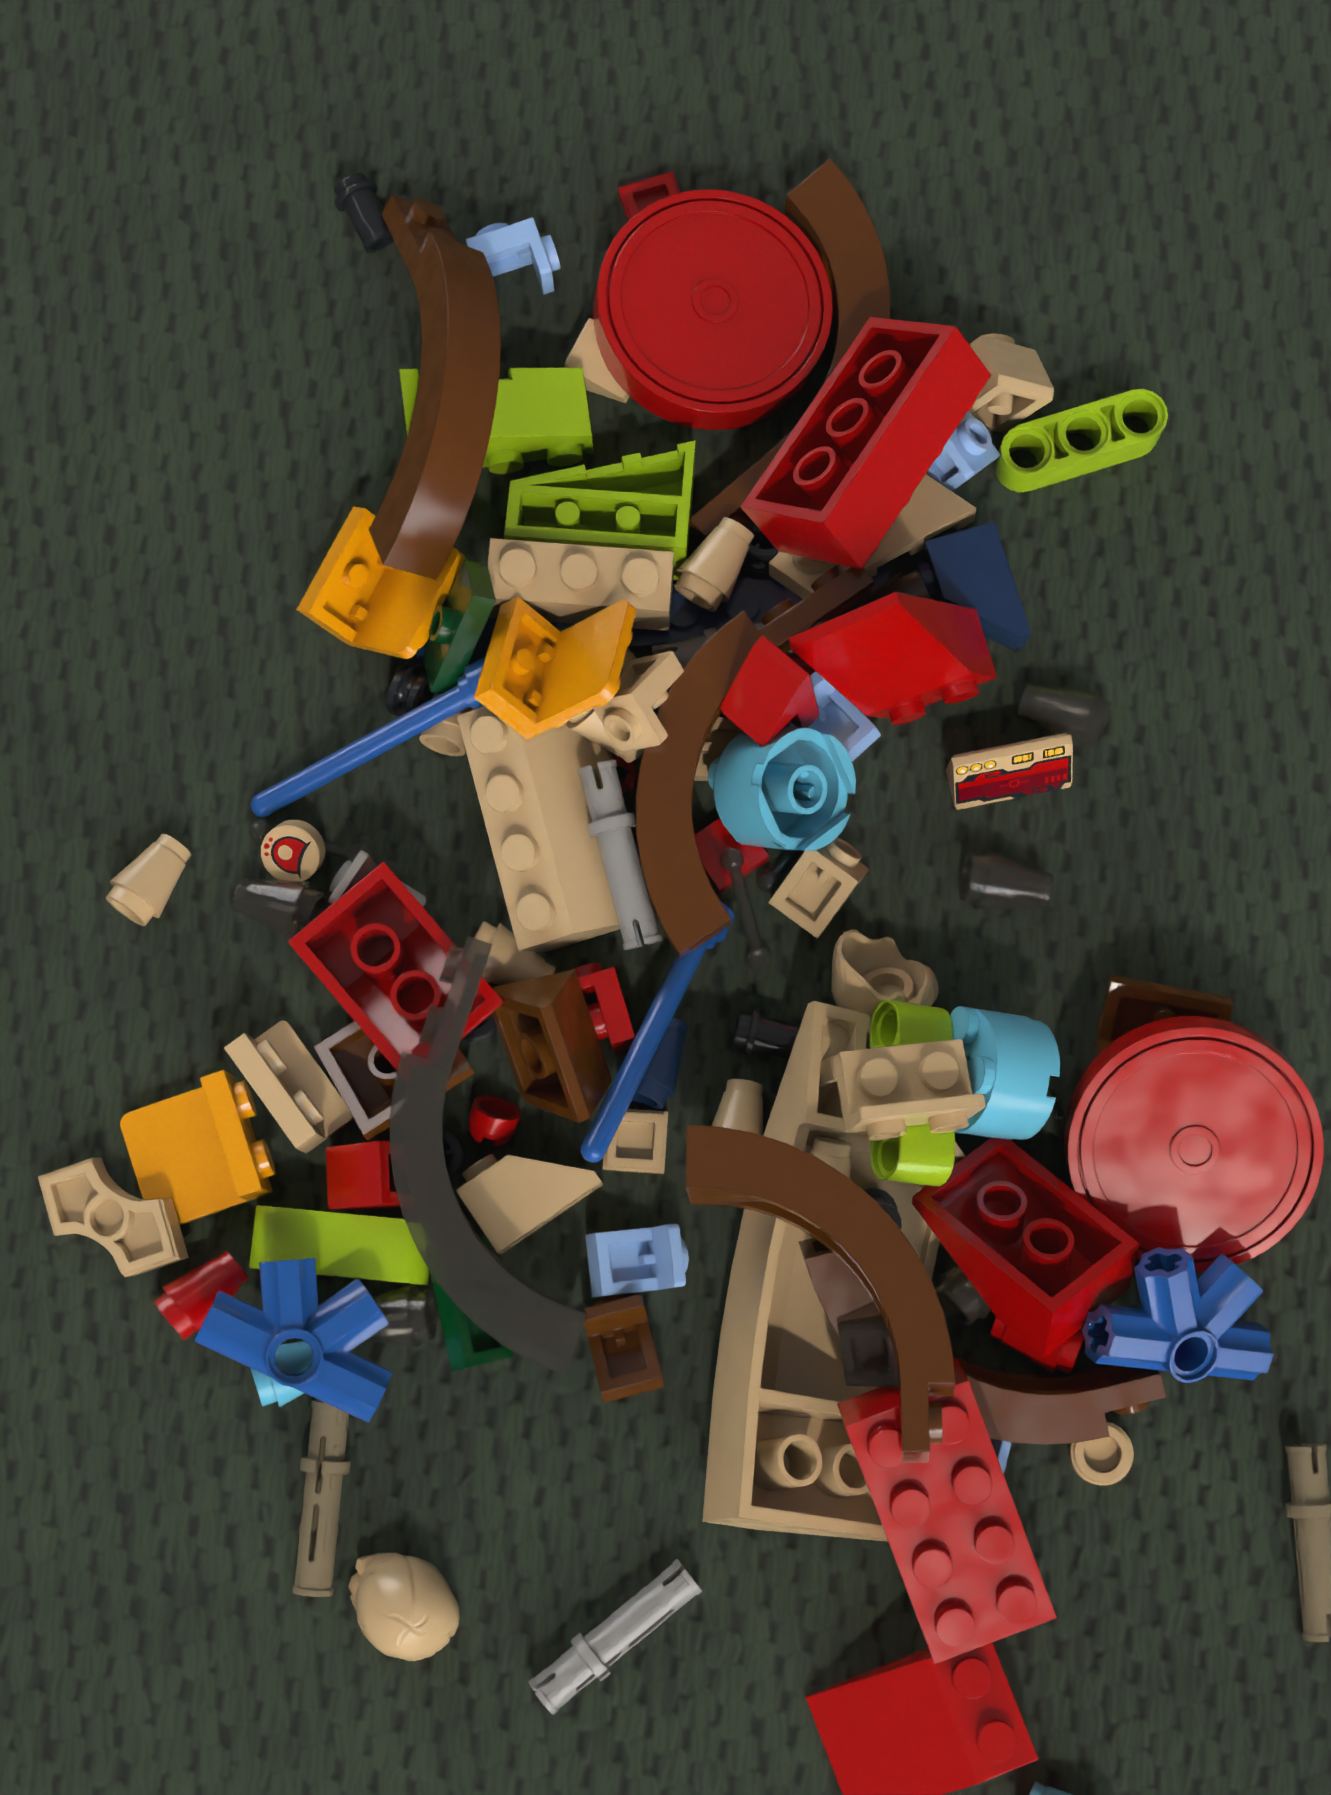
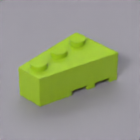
M583 367L510 368L508 371L509 378L499 379L492 430L482 468L488 467L489 471L495 474H508L521 470L524 467V462L546 459L547 463L551 466H569L580 462L583 459L582 455L594 453ZM399 369L407 436L418 390V369Z
M696 440L677 444L676 451L642 458L640 453L622 456L621 463L586 470L585 465L510 481L504 539L674 552L673 580H678L680 575L677 569L688 558Z

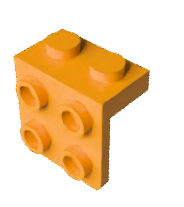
M353 507L296 610L352 647L409 659L429 639L433 612L438 605L442 606L445 599L449 596L466 557L456 548H452L436 580L385 566L382 564L369 532V527L375 515L366 508Z
M518 596L509 600L500 607L474 698L527 740L550 728H558L570 718L595 706L605 705L615 696L621 684L620 673L626 649L633 636L631 630L636 607L626 599H623L560 632Z
M225 1070L201 1077L202 1087L130 1111L123 1115L120 1121L121 1131L143 1199L172 1198L179 1225L273 1193L269 1176L275 1175L274 1163L265 1140H256L249 1119L256 1116V1108L251 1092L245 1080L238 1082L234 1075Z

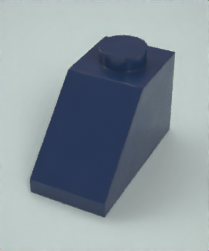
M995 522L925 541L920 556L922 562L916 563L914 566L922 596L924 598L933 596L936 601L977 609L985 637L1012 651L1024 648L1031 635V631Z

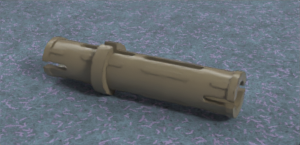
M311 1400L312 1414L308 1454L301 1457L300 1471L306 1472L299 1527L295 1585L293 1586L292 1593L310 1597H330L333 1595L334 1590L332 1584L339 1531L338 1523L343 1475L350 1474L351 1460L345 1459L349 1414L320 1400Z
M1300 1443V1446L1298 1444L1285 1445L1291 1502L1285 1504L1286 1517L1293 1518L1303 1625L1302 1640L1308 1642H1329V1637H1331V1500L1326 1460L1327 1444Z

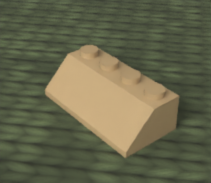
M481 707L458 715L457 719L518 951L547 952L620 929L597 838L589 836L587 824L592 823L581 778L577 773L578 769L592 765L593 768H596L602 789L603 784L597 763L613 760L612 753L569 729L567 722L558 728H550L527 740L488 708Z

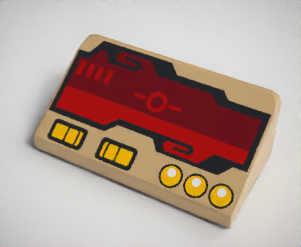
M1062 733L953 755L947 766L946 773L954 807L956 810L1071 787L1073 763L1071 734Z

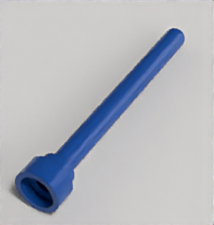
M486 656L465 667V674L457 679V686L258 793L251 800V810L259 817H266L468 707L474 710L481 707L486 708L474 698Z
M721 903L727 911V913L729 914V916L731 917L732 925L735 919V915L731 911V909H729L726 905ZM731 925L681 960L676 954L581 1145V1154L588 1162H598L605 1156L706 949H712L716 942L724 941Z

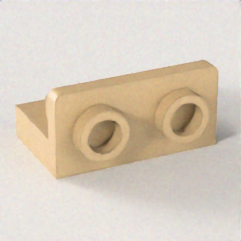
M279 1021L255 1040L243 1033L224 1047L296 1149L307 1154L354 1119L340 1093L287 1021Z
M962 1039L842 1051L833 1058L846 1133L867 1131L869 1140H883L906 1134V1126L929 1124L931 1133L951 1132L968 1127V1119L986 1107L983 1093L972 1094Z

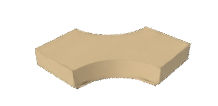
M101 1157L90 1158L38 1176L54 1236L80 1234L97 1241L110 1252L124 1277L136 1276L189 1258L172 1198L144 1200L128 1194L110 1177Z

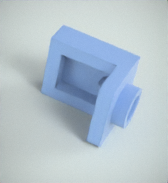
M533 217L511 225L506 223L491 224L478 231L476 236L466 239L468 247L484 252L493 277L533 264L543 295L554 291L552 272L561 269L559 258L551 236L547 235L540 238Z
M968 411L945 444L942 453L933 462L926 474L953 492L1001 455L992 444L988 429Z
M815 671L810 676L820 715L808 728L818 730L823 734H830L838 739L847 750L853 762L881 734L876 726L856 706ZM788 723L789 726L796 727L793 723Z
M678 1224L585 1235L592 1298L683 1287L686 1284L685 1272L688 1268L689 1256L687 1246L681 1238Z

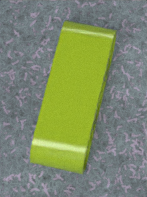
M1136 389L1019 424L1010 429L1002 440L999 449L1001 456L996 459L994 465L996 476L1000 483L1009 490L1028 492L1142 457L1153 449L1166 426L1168 419L1167 406L1162 398L1153 391ZM1126 416L1140 417L1148 425L1149 432L1140 434L1132 432L1124 424L1123 418ZM1071 433L1084 434L1090 438L1094 448L1087 451L1077 450L1069 444L1066 436ZM1016 450L1028 451L1035 456L1038 465L1033 468L1019 467L1012 461L1010 453Z
M884 1000L874 1011L870 1024V1049L953 1040L952 1019L945 1009ZM929 1124L906 1126L907 1133L899 1137L870 1140L871 1166L875 1176L880 1180L940 1187L946 1183L952 1173L955 1160V1131L931 1133Z
M256 1206L249 1268L260 1269L259 1262L315 1258L316 1275L428 1285L429 1265L425 1248L432 1246L435 1223L283 1207Z

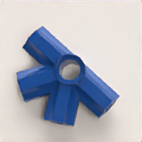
M1158 1247L1141 1254L1140 1263L1134 1267L1142 1309L1100 1304L1097 1310L1088 1312L1082 1330L1085 1338V1354L1094 1363L1168 1371L1174 1378L1184 1383L1197 1382L1207 1375L1254 1380L1257 1375L1268 1372L1274 1355L1270 1346V1331L1258 1322L1238 1320L1263 1293V1289L1222 1253L1198 1280L1196 1278L1193 1257L1182 1248L1164 1249Z
M315 1258L259 1262L262 1310L223 1291H218L194 1342L267 1375L281 1385L297 1389L367 1423L370 1422L386 1391L393 1371L350 1352L389 1324L359 1278L318 1305ZM297 1338L304 1340L311 1347V1363L306 1370L299 1374H287L280 1370L275 1363L276 1350L287 1339Z

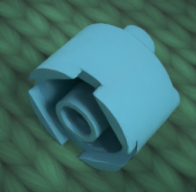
M785 726L768 744L761 746L742 731L729 742L722 755L711 763L708 770V782L714 790V800L718 815L726 829L740 844L792 851H814L827 846L835 840L843 831L850 814L844 813L848 794H855V771L845 747L830 734H823L818 730L808 727Z
M964 1006L956 1007L950 1015L953 1026V1040H963L972 1094L983 1093L986 1107L968 1119V1127L956 1130L955 1133L1007 1140H1024L1033 1137L1045 1125L1055 1103L1056 1097L1046 1096L1050 1076L1060 1077V1055L1052 1031L1043 1022L1032 1020L1026 1016Z

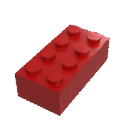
M870 317L749 493L741 508L779 552L863 569L869 558L876 552L879 543L901 510L910 501L913 492L933 462L942 453L945 444L965 414L974 405L977 396L991 377L990 372L956 326Z
M957 1358L953 1359L955 1376L954 1395L928 1396V1403L942 1404L943 1433L942 1444H930L929 1463H902L899 1380L837 1403L934 1664L1057 1618L971 1385Z

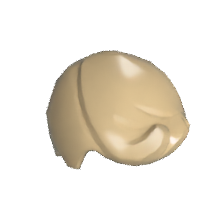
M849 930L844 932L835 944L832 958V994L838 1007L866 1013L872 1019L877 1006L884 1000L932 1006L937 999L939 985L934 972L930 967L920 962L906 960L898 950L893 938L886 936L880 939H870L858 930Z
M376 1553L357 1559L355 1566L357 1573L351 1577L348 1585L352 1593L350 1599L356 1610L358 1624L363 1635L377 1650L387 1656L416 1661L433 1656L449 1643L450 1638L454 1636L459 1625V1606L445 1578L433 1564L417 1557L404 1556L399 1553Z

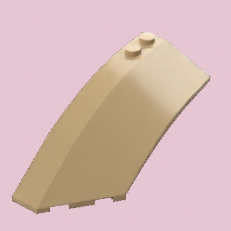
M817 1001L810 1002L802 1019L763 1136L785 1142L807 1153L813 1147L815 1136L832 1137L851 1143L850 1179L863 1190L866 1188H879L894 1198L901 1217V1231L915 1249L932 1280L940 1241L912 1205L913 1195L927 1185L880 1180L875 1176L871 1166L870 1140L868 1139L867 1131L846 1133L833 1058L842 1051L870 1049V1024L872 1019L866 1013ZM956 1142L954 1165L966 1157ZM744 1209L731 1268L720 1333L712 1397L702 1522L764 1531L888 1542L837 1406L839 1402L882 1387L883 1385L862 1366L845 1346L821 1305L808 1274L799 1241L813 1237L778 1218L754 1210Z

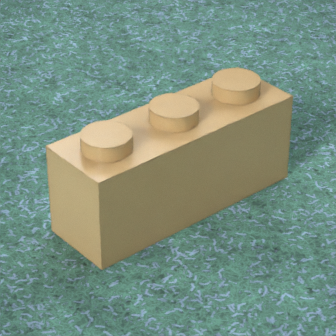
M490 538L488 570L496 602L489 615L490 618H497L501 605L517 596L548 622L577 624L620 600L626 599L636 607L632 628L669 631L674 579V552Z

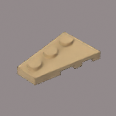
M925 474L913 492L910 501L901 510L879 543L876 552L869 558L864 568L873 577L877 575L878 567L906 552L912 556L923 550L925 541L953 526L957 531L975 521L976 507ZM779 552L769 562V576L800 598L805 599L814 593V590L811 588L812 583L825 572L839 564ZM841 565L845 571L851 568L849 566Z

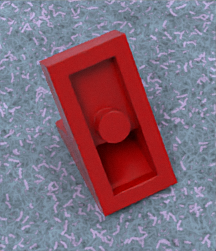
M764 635L754 643L721 704L722 713L761 746L768 744L789 722L793 723L796 727H809L820 715L809 673Z

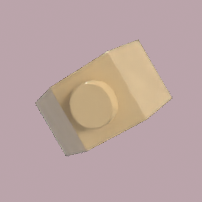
M995 333L981 335L969 344L991 374V377L977 396L974 405L969 410L975 419L985 425L988 431L1004 433L1053 400L1054 387L1036 350L1016 345L1013 338Z
M490 1154L462 1173L467 1183L458 1188L456 1192L496 1252L502 1255L594 1192L603 1183L595 1171L507 1155L497 1161L495 1156Z

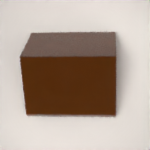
M575 969L493 987V990L504 1001V1004L492 1014L519 1092L525 1103L578 1123L590 1118L611 1084L612 1078Z
M355 1021L314 1046L367 1141L475 1074L457 1043L410 1084H407Z

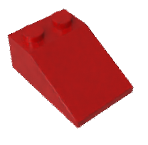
M894 592L788 638L791 649L863 714L870 717L890 719L892 725L905 724L926 715L925 706L943 700L944 704H953L970 699L979 694L977 685L997 678L977 609L900 592Z
M384 861L288 941L407 1084H410L504 1004L499 995Z
M991 1137L953 1166L952 1173L946 1183L940 1187L927 1185L913 1195L912 1205L995 1316L1043 1358L1084 1326L1088 1312H1094L1100 1304H1112L1130 1289L1140 1243L1010 1139Z
M993 1643L934 1664L927 1647L805 1697L843 1795H943L980 1784L1039 1760Z

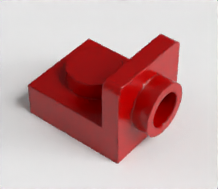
M600 963L575 968L584 998L597 995L599 1001L587 1005L598 1040L609 1037L614 1052L630 1048L635 1035L615 968L602 970Z

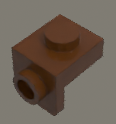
M624 1295L608 1296L596 1302L594 1306L581 1311L604 1403L664 1388L641 1295L631 1297Z

